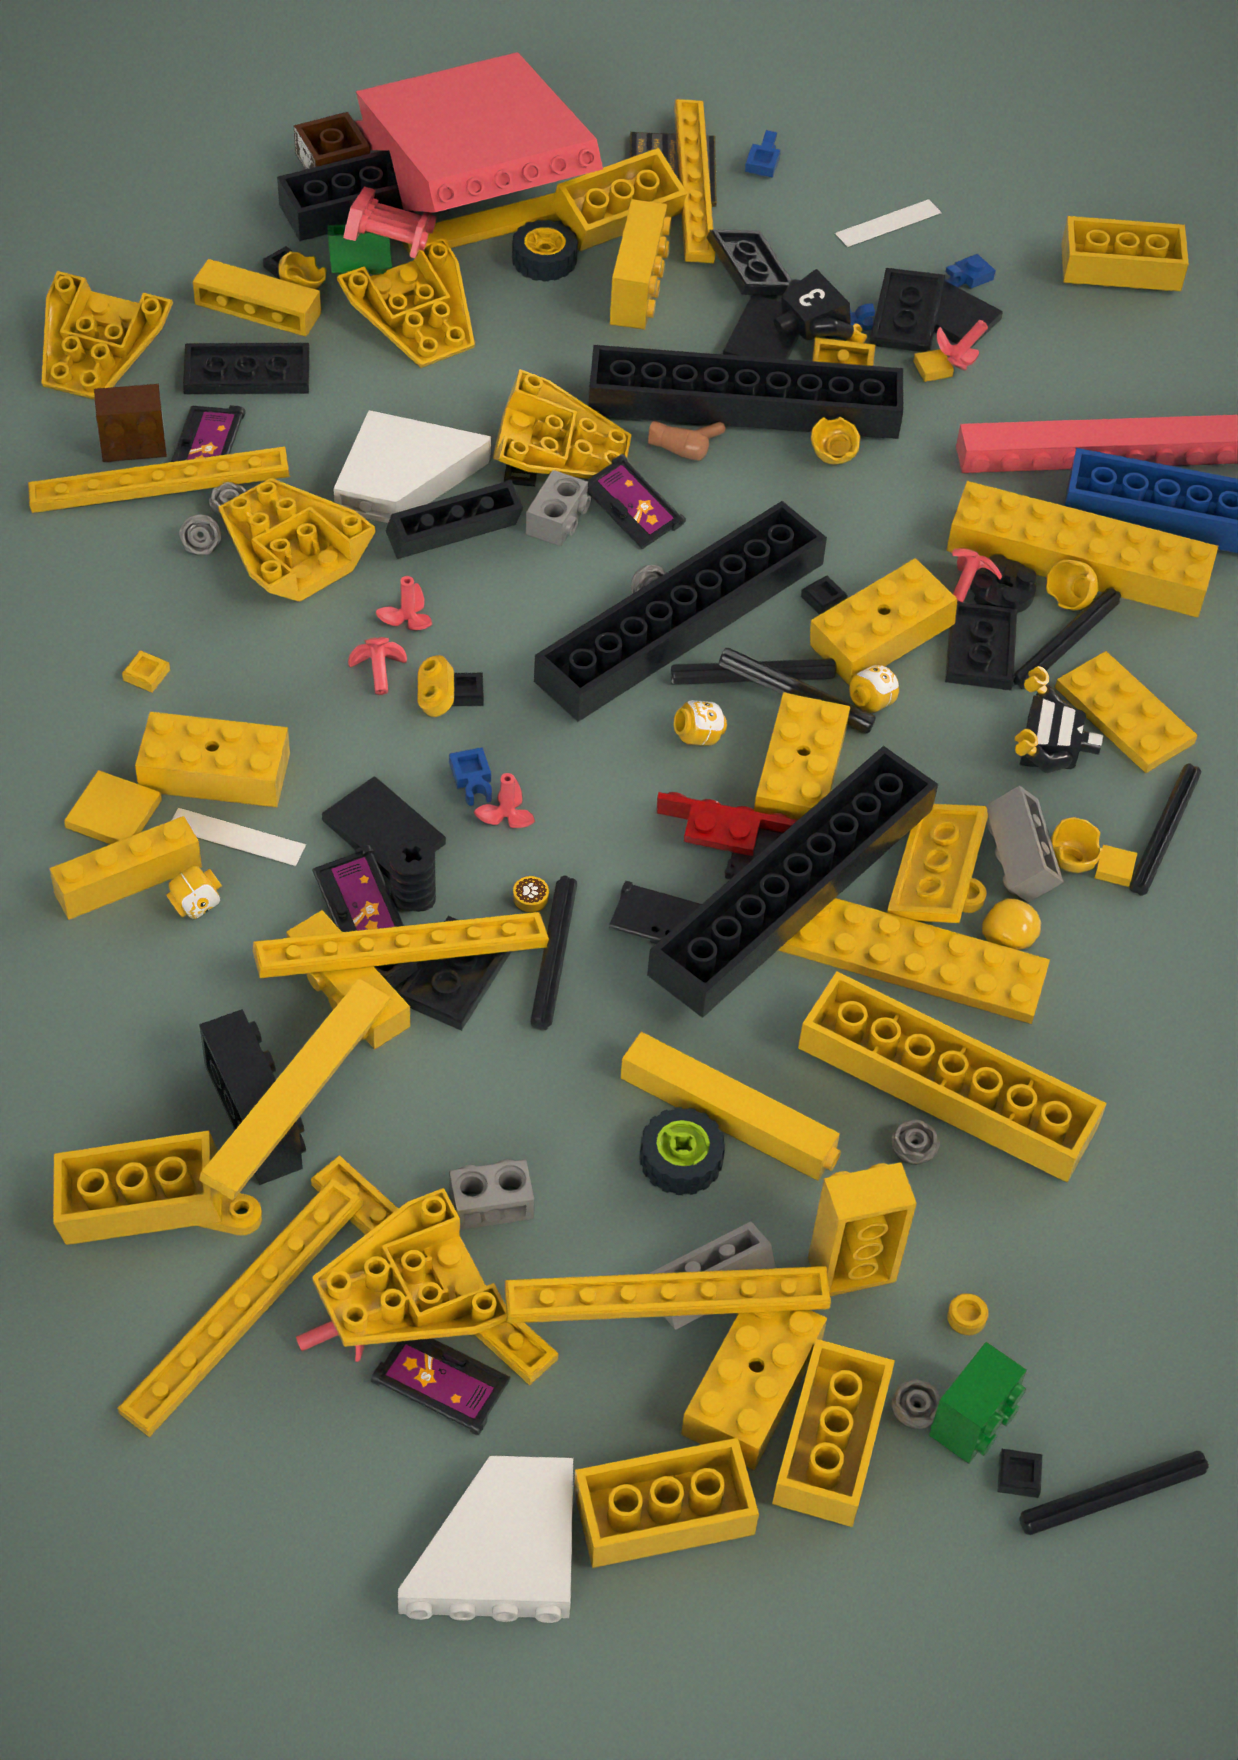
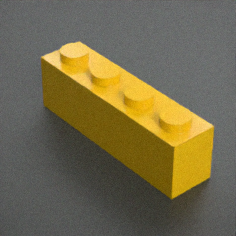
M208 259L193 280L195 305L307 337L321 315L319 290Z
M182 816L49 869L54 894L66 917L70 920L173 879L191 866L201 868L202 863L199 841L186 818Z
M321 910L286 931V937L293 938L341 933L342 931ZM374 966L306 973L311 986L316 991L322 990L328 997L333 1010L358 979L365 981L391 997L388 1006L361 1039H365L374 1050L410 1027V1006Z

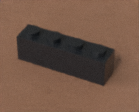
M512 480L391 514L385 531L396 558L400 559L516 525L523 506Z

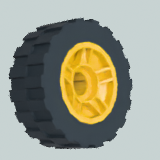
M535 220V222L525 223L513 235V266L515 265V269L521 272L524 277L532 278L535 281L549 282V280L556 281L562 277L565 278L575 269L577 264L578 240L576 239V234L568 226H564L560 222H553L552 220Z

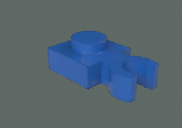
M483 747L450 753L449 764L457 789L466 787L465 800L469 806L474 805V794L476 793L483 794L486 797L487 803L491 802L492 787L489 784L491 782V771Z

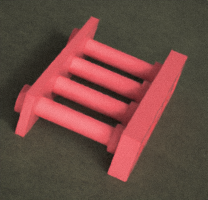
M364 187L350 207L343 238L356 241L360 233L370 232L412 244L409 257L416 258L419 250H425L429 233L433 234L437 216L432 215V212H424L423 215L381 204L378 199H374L376 190Z

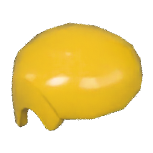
M290 251L280 259L278 264L281 280L315 290L326 280L327 269L325 267L318 268L314 256L305 257L299 252Z
M842 417L833 420L822 418L812 428L811 444L819 459L828 464L838 465L851 461L857 455L860 448V435L855 425L844 420Z
M1062 559L1052 566L1047 575V593L1058 601L1057 605L1061 608L1072 611L1082 610L1092 603L1098 592L1097 575L1085 562Z
M1076 817L1061 820L1050 838L1058 866L1061 869L1078 874L1090 871L1095 867L1103 852V848L1099 846L1100 831L1087 820Z
M1008 898L996 903L982 921V933L988 942L1004 945L1016 950L1031 947L1041 932V920L1037 911L1031 905L1018 899Z

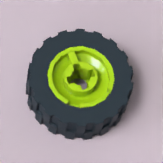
M677 1107L669 1111L667 1109L662 1111L657 1117L654 1116L650 1119L649 1125L645 1126L643 1137H641L639 1160L640 1165L643 1166L642 1172L645 1177H648L650 1183L655 1187L658 1186L662 1191L676 1193V1195L683 1196V1194L688 1193L692 1195L696 1194L699 1190L709 1188L710 1184L717 1180L724 1160V1135L719 1130V1125L715 1120L712 1121L709 1115L704 1112L699 1113L696 1109L692 1108L682 1109V1107ZM678 1148H685V1150L680 1149L679 1151H676V1149Z

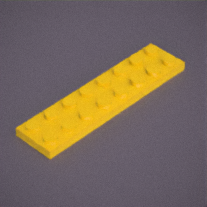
M838 898L831 901L778 949V951L1029 1024H1032L1050 959Z

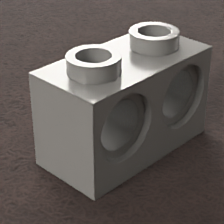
M552 470L526 511V534L562 546L567 536L574 534L580 515H585L589 509L591 497L587 495L588 481Z
M506 1159L496 1164L484 1166L465 1165L457 1170L449 1171L450 1196L460 1218V1230L534 1219V1195L526 1159L518 1161ZM511 1186L517 1189L514 1191H507L503 1188ZM468 1192H475L479 1195L470 1197L466 1196L465 1194Z

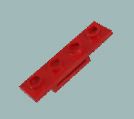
M658 792L657 814L688 820L684 842L753 856L759 828L784 833L797 821L781 813L765 814L755 812L754 809L747 806L731 807L721 805L718 801L712 799H703L702 801L691 799L678 792Z

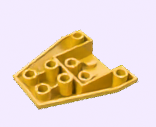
M444 237L426 243L425 250H419L413 261L388 269L386 273L370 276L365 266L337 276V281L351 305L420 368L475 347L459 262Z
M57 271L46 296L42 385L47 388L95 400L94 389L113 387L163 329L173 304L172 300L147 293L142 294L139 303L91 291L84 277Z
M519 369L502 415L493 459L527 472L550 474L552 470L573 477L590 479L611 465L612 460L619 455L624 454L626 458L628 457L631 434L550 380Z
M273 478L260 483L218 507L219 513L249 576L267 592L299 602L351 573L376 532L375 526L355 510Z
M444 1188L405 1203L312 1277V1281L344 1347L473 1335L507 1321L506 1305L494 1283L485 1285L459 1235L460 1218Z

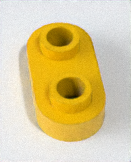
M441 655L427 658L418 670V705L428 716L437 717L446 713L454 702V669L447 659Z
M239 1193L234 1200H231L221 1194L222 1222L198 1226L235 1235H248L256 1231L261 1225V1205L257 1199L250 1195ZM244 1208L248 1210L245 1214L236 1213L238 1209Z

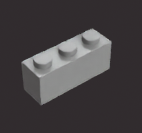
M1019 785L987 804L989 818L987 827L996 842L995 855L1003 866L1005 873L1003 882L1007 890L1029 903L1064 883L1039 800Z
M749 1222L648 1274L771 1269L776 1267L771 1243L752 1222ZM703 1315L664 1317L676 1330Z

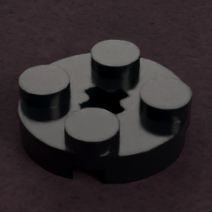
M991 555L989 559L998 567L1002 578L999 579L992 571L986 568L978 569L970 585V591L972 590L975 594V602L980 605L1018 609L1017 613L1026 610L1032 604L1036 592L1037 576L1035 571L1019 562L1006 559L1003 555ZM998 584H1005L1009 587L1001 589L998 587Z

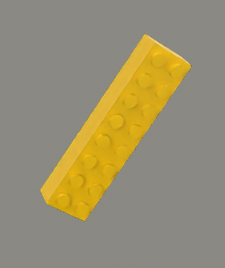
M967 481L951 525L946 551L952 553L953 549L966 548L978 552L979 556L987 558L994 554H1000L1005 556L1006 559L1014 560L1027 568L1033 569L1036 575L1046 578L1052 566L1062 559L1082 561L1095 571L1099 592H1104L1107 588L1112 587L1115 591L1121 593L1122 598L1198 618L1219 546Z
M836 971L802 1023L799 1049L1067 1183L1097 1131L1107 1104Z

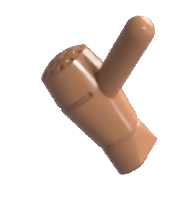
M654 420L649 428L648 444L662 447L686 459L701 461L707 454L709 439L725 432V425L722 422H717L693 431L667 426Z

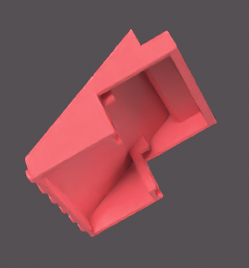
M518 52L356 91L362 119L354 122L370 145V150H390L403 210L439 212L603 170L598 142L595 136Z

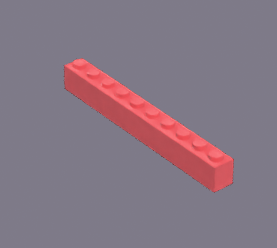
M1238 415L960 424L956 449L962 473L1067 470L1072 467L1076 448L1169 466L1238 464Z

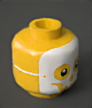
M873 665L852 677L849 693L856 707L869 713H875L896 701L899 694V683L896 675L889 668L883 665Z
M687 701L676 711L674 716V730L682 742L688 745H715L721 735L725 733L727 727V720L721 708L713 702Z
M191 866L169 882L170 892L166 896L182 918L187 915L191 919H197L220 902V895L217 890L222 885L211 869L203 872L200 867Z

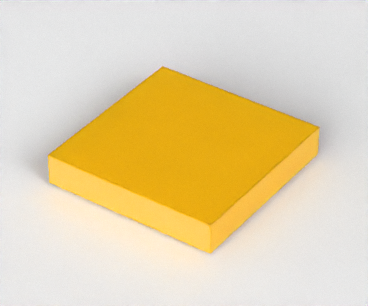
M98 770L65 818V828L102 842L113 844L141 833L162 801L161 792Z

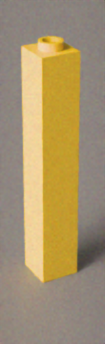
M640 1032L622 1058V1080L676 1108L696 1109L699 1113L704 1112L709 1115L712 1121H716L719 1125V1130L819 1181L826 1169L832 1171L839 1160L841 1150L837 1149L840 1133L643 1032Z

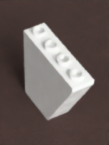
M369 410L335 484L334 503L355 510L364 518L388 523L391 514L429 504L489 464L491 459V436Z
M489 1456L399 1587L398 1613L406 1614L409 1618L419 1620L428 1619L432 1615H449L452 1619L460 1621L471 1620L475 1616H492L493 1619L502 1622L514 1621L518 1617H534L536 1620L544 1623H553L561 1620V1618H569L571 1601L573 1458Z

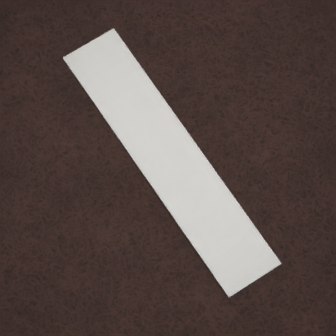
M928 199L836 232L835 234L849 247L941 214L942 212Z
M181 808L177 809L172 818L174 820L184 816L197 838L293 866L297 865L306 847V844Z

